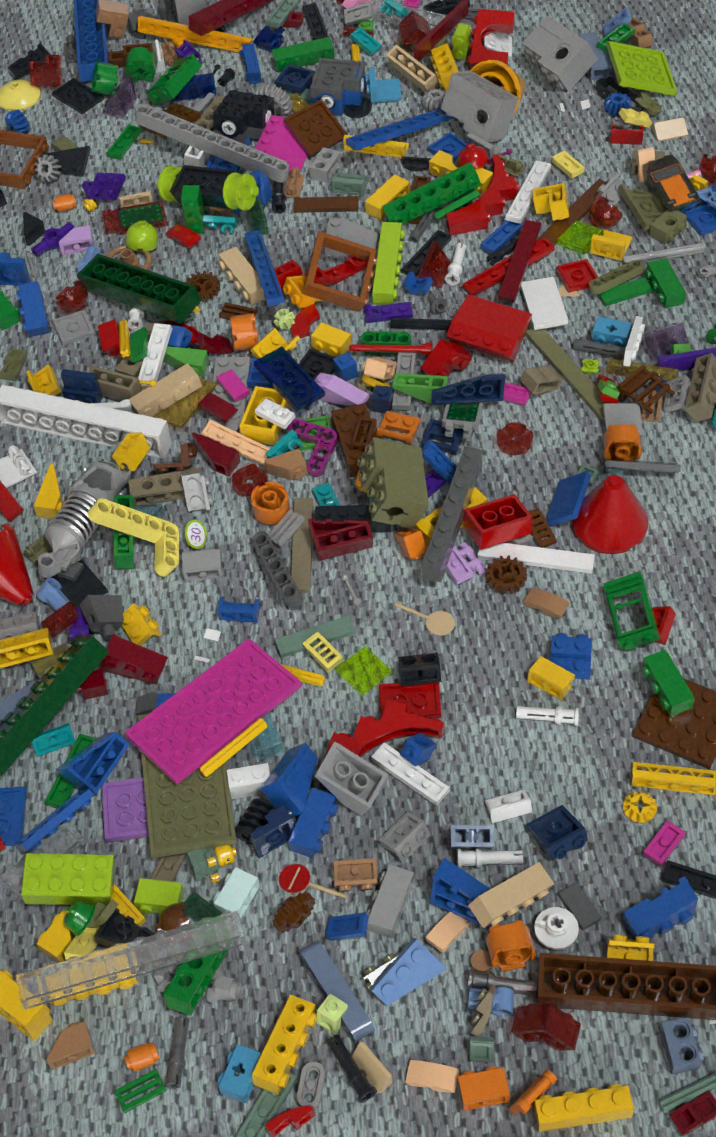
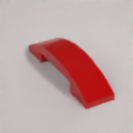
M351 255L346 257L345 263L322 271L317 267L314 283L325 286L342 282L363 270L367 266V260Z

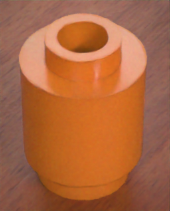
M74 194L55 196V200L52 201L54 210H58V213L77 207Z
M146 1042L128 1049V1055L124 1056L128 1070L133 1068L134 1072L155 1064V1061L160 1060L154 1042L149 1044Z

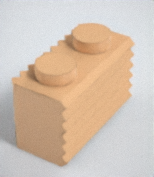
M380 357L368 358L363 364L364 375L381 380L392 379L395 375L397 362Z

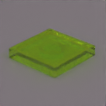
M366 646L336 668V672L361 696L392 674V670Z

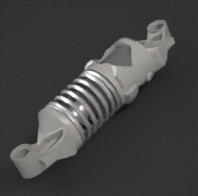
M119 441L114 445V452L122 441ZM115 459L110 461H94L84 468L82 477L75 480L70 488L71 493L45 530L44 534L52 552L43 553L38 558V570L42 577L49 578L62 570L67 571L71 564L80 561L81 552L85 544L91 538L95 528L98 527L97 523L89 519L88 510L98 499L102 498L114 502V495H122V489L129 485L128 480H131L132 471L128 469L125 463H123L125 466L124 470H121Z

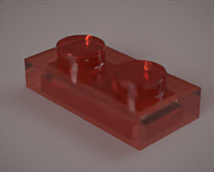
M67 602L41 622L43 629L48 628L51 638L79 619L75 603Z

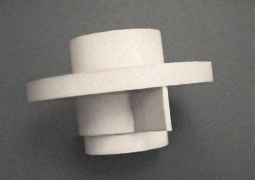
M551 907L542 911L537 916L534 924L535 936L538 941L546 948L552 950H564L572 946L579 932L578 921L574 915L560 907Z

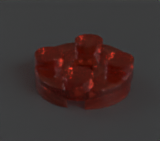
M508 423L506 427L498 430L497 445L502 453L510 455L526 454L533 445V432L529 431L526 425L522 423Z
M253 463L240 468L232 474L233 490L241 497L250 496L251 498L252 491L257 486L261 487L268 482L267 473ZM250 479L253 480V483H252V484H251V483H247V484H246L247 480H250Z

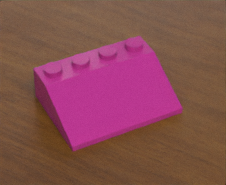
M271 115L255 149L286 161L289 164V174H291V169L294 167H298L301 172L308 156L283 122L285 117Z

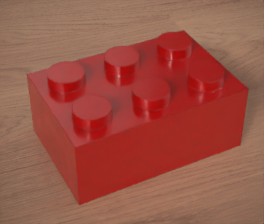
M512 494L464 509L463 527L479 549L482 550L531 534L533 517L518 497Z

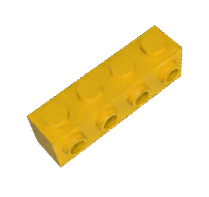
M290 994L252 1073L253 1085L279 1095L282 1087L285 1088L290 1078L288 1073L291 1067L297 1065L299 1060L298 1052L301 1046L305 1047L309 1037L308 1031L310 1026L314 1027L317 1021L314 1003Z
M614 1084L609 1086L608 1089L603 1090L589 1088L584 1093L576 1094L574 1091H569L558 1097H552V1095L541 1096L534 1102V1112L538 1132L632 1118L634 1106L629 1086Z

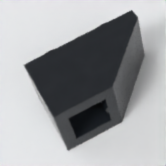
M139 9L129 13L127 23L131 33L140 34L138 32L139 16L159 18Z

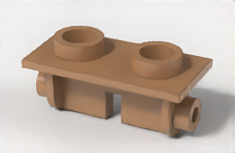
M164 37L165 43L161 44L164 59L171 66L174 61L179 60V56L174 51L176 48L171 41L168 42Z
M298 167L292 168L291 174L288 175L284 192L286 197L300 198L305 175L300 174Z

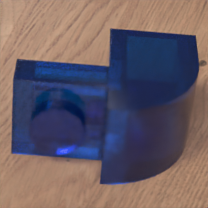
M265 26L256 36L253 43L260 49L272 53V49H277L284 43L282 41L284 37L282 34L285 29L280 26L274 33Z

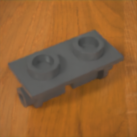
M68 35L66 37L67 43H64L66 62L77 61L75 37Z

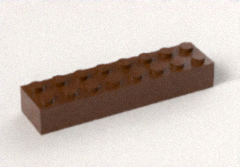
M540 953L537 1006L716 1020V966Z

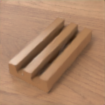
M656 390L649 393L643 402H647L648 396L652 398L656 394ZM663 396L658 400L656 417H652L653 413L645 416L646 410L642 408L641 420L659 422Z

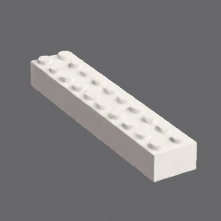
M2 385L0 388V421L4 424L114 448L117 442L122 441L127 433L142 432L150 446L146 455L162 459L165 458L172 443L167 420L161 418H153L111 407H103L46 393L24 390L14 386Z

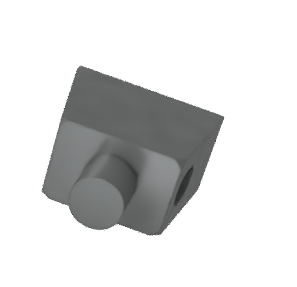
M87 595L80 604L91 631L103 632L105 640H110L113 634L116 635L115 631L124 621L121 595Z

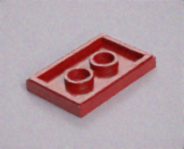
M439 682L401 686V683L379 684L380 720L387 700L402 701L407 705L408 713L415 712L429 719L442 718Z

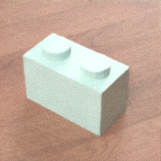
M235 867L233 872L227 875L223 889L218 891L214 897L213 902L216 912L239 922L260 887L258 877Z

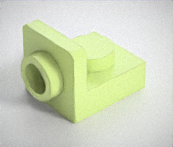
M329 994L317 1010V1024L336 1035L341 1028V1017L348 1009V1005L334 995Z

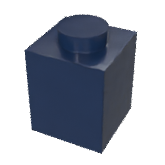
M375 385L372 396L373 412H391L394 395L393 387Z

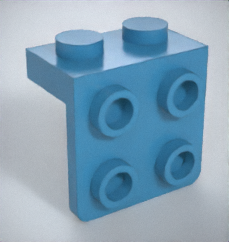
M369 68V74L366 75L367 94H370L371 103L401 100L400 80L397 78L376 80L375 68Z

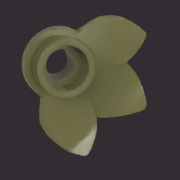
M641 92V98H635L640 105L647 108L646 111L649 114L657 116L661 113L662 110L659 103L651 99L648 94Z

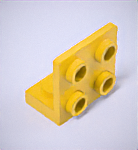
M601 229L598 235L593 234L591 238L590 253L623 261V257L632 241V236Z
M274 328L254 345L250 351L261 364L265 365L267 363L272 365L276 361L282 360L286 356L285 352L294 349L300 337L296 336L285 341L277 329Z

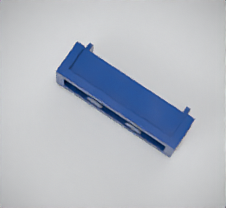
M254 43L242 45L240 56L244 58L246 65V81H249L250 84L262 83Z

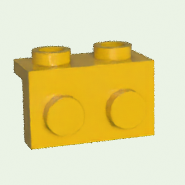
M49 364L36 374L30 370L26 372L28 376L27 381L32 386V391L56 396L61 392L54 370Z
M133 603L123 613L124 621L122 626L132 642L142 646L152 635L159 637L162 633L158 629L159 624L149 615V609L144 605L140 606Z
M614 934L613 938H608L607 958L653 961L655 943L649 941L650 938L645 936H636V940L627 939L626 935Z

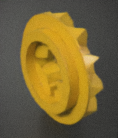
M641 790L635 793L631 792L630 795L625 797L623 802L624 814L634 822H648L656 815V800L650 796V793L646 794ZM639 800H641L644 806L641 813H639L638 806H634L638 804Z

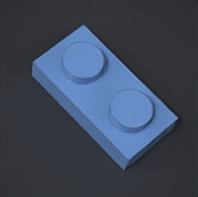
M627 7L603 26L605 36L621 24H628L632 20L630 10Z

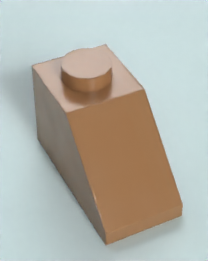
M299 448L264 460L268 474L287 480L301 479L308 475L307 465Z
M85 1021L82 1023H72L68 1028L62 1030L47 1057V1063L52 1070L96 1054L90 1031Z

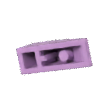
M320 373L311 384L316 398L325 402L354 406L365 403L370 397L368 393L335 375Z

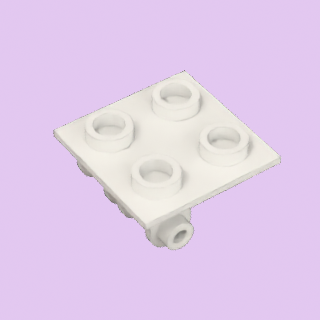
M500 32L490 33L484 37V47L486 49L508 52V56L512 57V37Z
M10 446L9 455L0 459V480L6 488L37 473L23 450H19L17 446Z

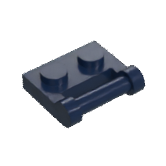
M430 419L422 439L421 448L424 447L426 441L433 438L453 443V445L432 441L440 450L457 455L464 431L463 429L454 428L452 437L445 436L446 429L442 427V421Z

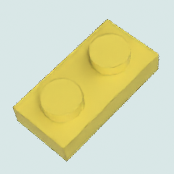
M621 108L619 111V115L626 123L639 126L644 125L647 128H650L653 123L646 112H637L631 108Z
M565 150L552 157V163L571 179L584 173L585 167Z
M101 926L86 928L80 935L75 936L64 952L65 959L86 962L98 945V943L94 942V936Z

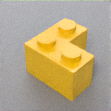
M565 183L533 189L536 214L551 212L553 220L569 218V199Z

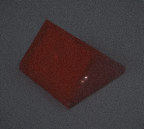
M413 10L398 24L403 45L418 44L430 32L428 21Z
M432 241L418 278L431 277L433 280L431 286L442 288L445 283V276L448 274V266L452 262L436 241Z

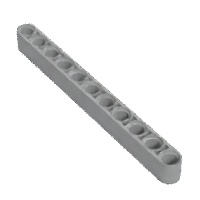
M138 104L135 107L136 122L141 126L250 171L260 170V173H264L267 178L281 183L288 180L289 164L284 160L147 104Z

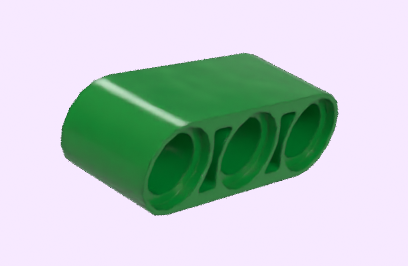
M366 331L361 335V345H411V335L407 332ZM364 352L367 354H398V352Z

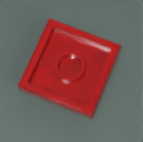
M588 259L556 266V272L569 293L589 288V282L598 278Z

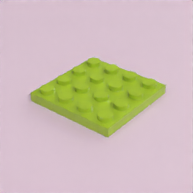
M612 41L608 42V53L620 86L675 96L677 88L664 52Z

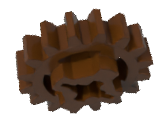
M198 271L197 275L191 274L192 278H186L187 282L185 283L196 287L201 301L207 302L208 298L213 300V295L218 296V291L221 290L220 280L217 278V275L213 276L212 272L206 274V271H204L203 274H200Z
M510 555L506 559L503 556H500V560L494 558L493 564L488 563V569H485L486 583H489V588L495 587L496 593L502 590V595H505L506 591L513 594L514 589L519 592L520 586L524 587L525 581H527V568L523 567V562L517 563V557L513 560L510 559Z
M306 891L300 892L296 897L290 896L277 910V914L274 915L275 919L272 920L273 926L279 933L289 932L293 927H300L306 918L311 915V910L314 909L312 906L316 904L315 899Z

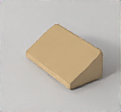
M684 117L656 122L653 125V133L658 142L688 136Z
M151 191L119 197L121 209L153 204Z
M361 1041L355 1049L352 1058L359 1069L365 1070L368 1081L377 1089L378 1093H381L392 1084V1075L367 1045Z

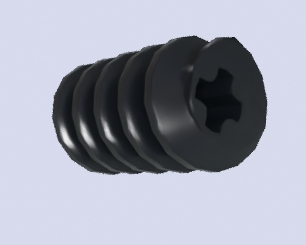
M262 798L252 799L251 805L246 809L247 812L243 814L242 819L235 828L236 836L241 841L253 845L250 834L257 827L265 826V816L269 811L276 808L273 804Z

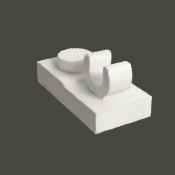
M266 398L255 409L257 416L283 429H286L295 419V413Z

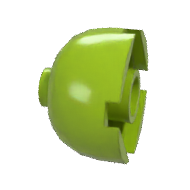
M146 221L134 223L126 232V245L135 251H138V248L143 249V252L156 249L158 245L156 228Z

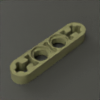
M633 260L590 281V293L601 294L644 272L643 261Z

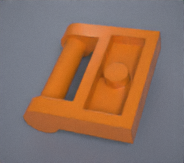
M386 411L381 425L377 429V436L405 441L406 444L412 445L421 423V418Z
M547 1069L508 1109L514 1115H517L519 1112L526 1114L537 1097H541L547 1091L549 1085H553L557 1081V1077Z

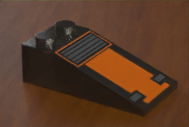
M673 154L642 165L644 182L669 212L701 201L681 164Z

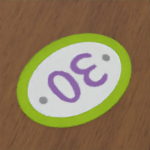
M191 520L185 527L186 541L194 549L203 548L207 536L206 528L200 521Z

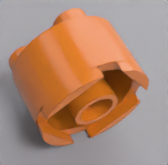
M254 313L230 316L235 351L251 349L258 343Z
M613 424L608 426L603 436L604 457L607 459L638 460L641 457L642 450L640 433L637 427L632 424Z
M266 482L265 485L257 486L252 491L253 514L260 523L277 525L290 510L288 493L280 483Z
M517 920L505 925L497 924L489 928L490 933L486 936V944L492 966L495 969L496 966L500 967L501 971L520 969L525 967L526 961L530 959L532 962L535 959L536 952L531 935L523 921Z

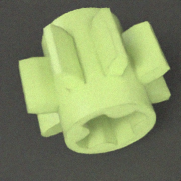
M280 309L274 315V323L281 330H288L292 327V324H295L293 320L295 319L294 313L290 312L289 309Z

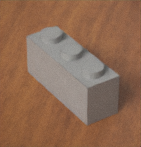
M390 864L387 872L383 871L380 879V884L382 885L380 890H376L374 893L372 910L368 909L366 913L369 915L368 931L393 939L415 881L414 872Z

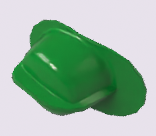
M75 901L69 908H64L63 911L66 914L63 924L72 932V936L80 935L87 928L95 913L94 904Z

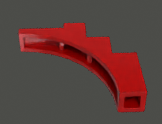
M499 154L492 155L494 176L486 192L472 204L457 211L446 213V227L449 235L488 229V222H491L490 216L503 214L505 201L516 198L520 190L519 182L515 181L514 176H509L508 172H505V164L503 160L501 161Z
M387 700L380 721L371 716H360L353 738L346 733L337 734L333 732L326 755L334 741L362 757L376 746L395 738L414 736L419 733H423L425 736L443 738L445 731L444 722L437 718L429 719L422 717L415 712L408 713L407 705L402 701Z

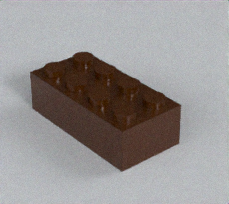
M366 403L331 411L332 426L337 433L338 443L350 478L357 476L359 471L357 461L359 456H362L365 448H362V450H358V447L351 449V441L358 418H371ZM365 422L362 423L357 442H360ZM372 423L369 424L364 443H366ZM375 431L373 437L378 438Z

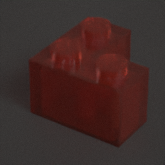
M46 55L45 62L30 61L31 85L36 87L61 86V55Z
M544 1002V1004L538 1005L529 1003L527 1006H517L511 1033L525 1042L543 1041L557 1051H569L576 1048L581 1023L573 1019L571 1014L558 1009V1006L552 1002Z

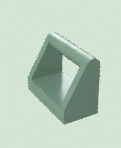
M336 173L331 180L332 192L364 196L369 176Z

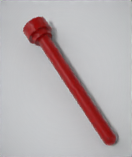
M425 342L422 346L351 344L349 350L356 352H416L429 356L433 350V343Z

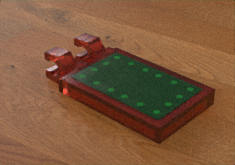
M162 201L102 211L107 235L118 232L120 235H124L131 225L139 221H146L155 228L168 226Z

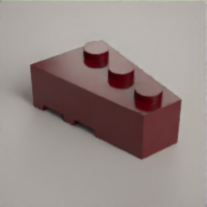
M308 519V529L318 561L373 547V535L368 521L344 520V522L332 521V519H326V521Z
M113 634L107 646L110 652L101 661L100 669H103L104 672L157 685L168 657Z

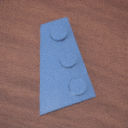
M413 938L369 989L388 1006L447 968L416 938Z

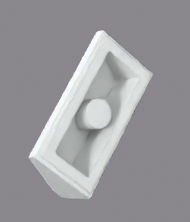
M155 40L153 46V53L156 56L155 73L165 71L166 68L163 50L159 41Z
M525 790L484 801L492 823L532 812L531 800Z

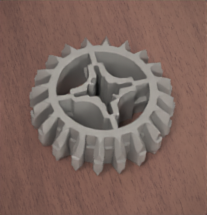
M264 83L254 91L253 94L274 97V116L287 117L291 114L292 100L290 95H286V91L281 90V87H276V84L272 86L270 83L268 85Z

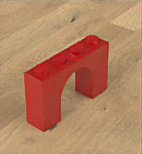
M478 9V15L474 17L476 28L472 30V38L474 40L470 43V51L472 53L468 56L470 70L476 64L487 60H498L508 65V52L488 50L481 42L490 33L513 34L515 12Z

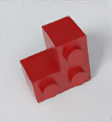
M440 339L421 366V369L427 375L449 377L453 369L463 371L469 365L472 356L461 345Z

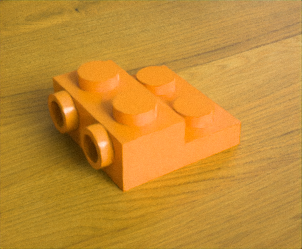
M305 275L287 277L283 286V292L291 297L292 304H296L298 308H306L315 304V301H323L302 294L306 279Z

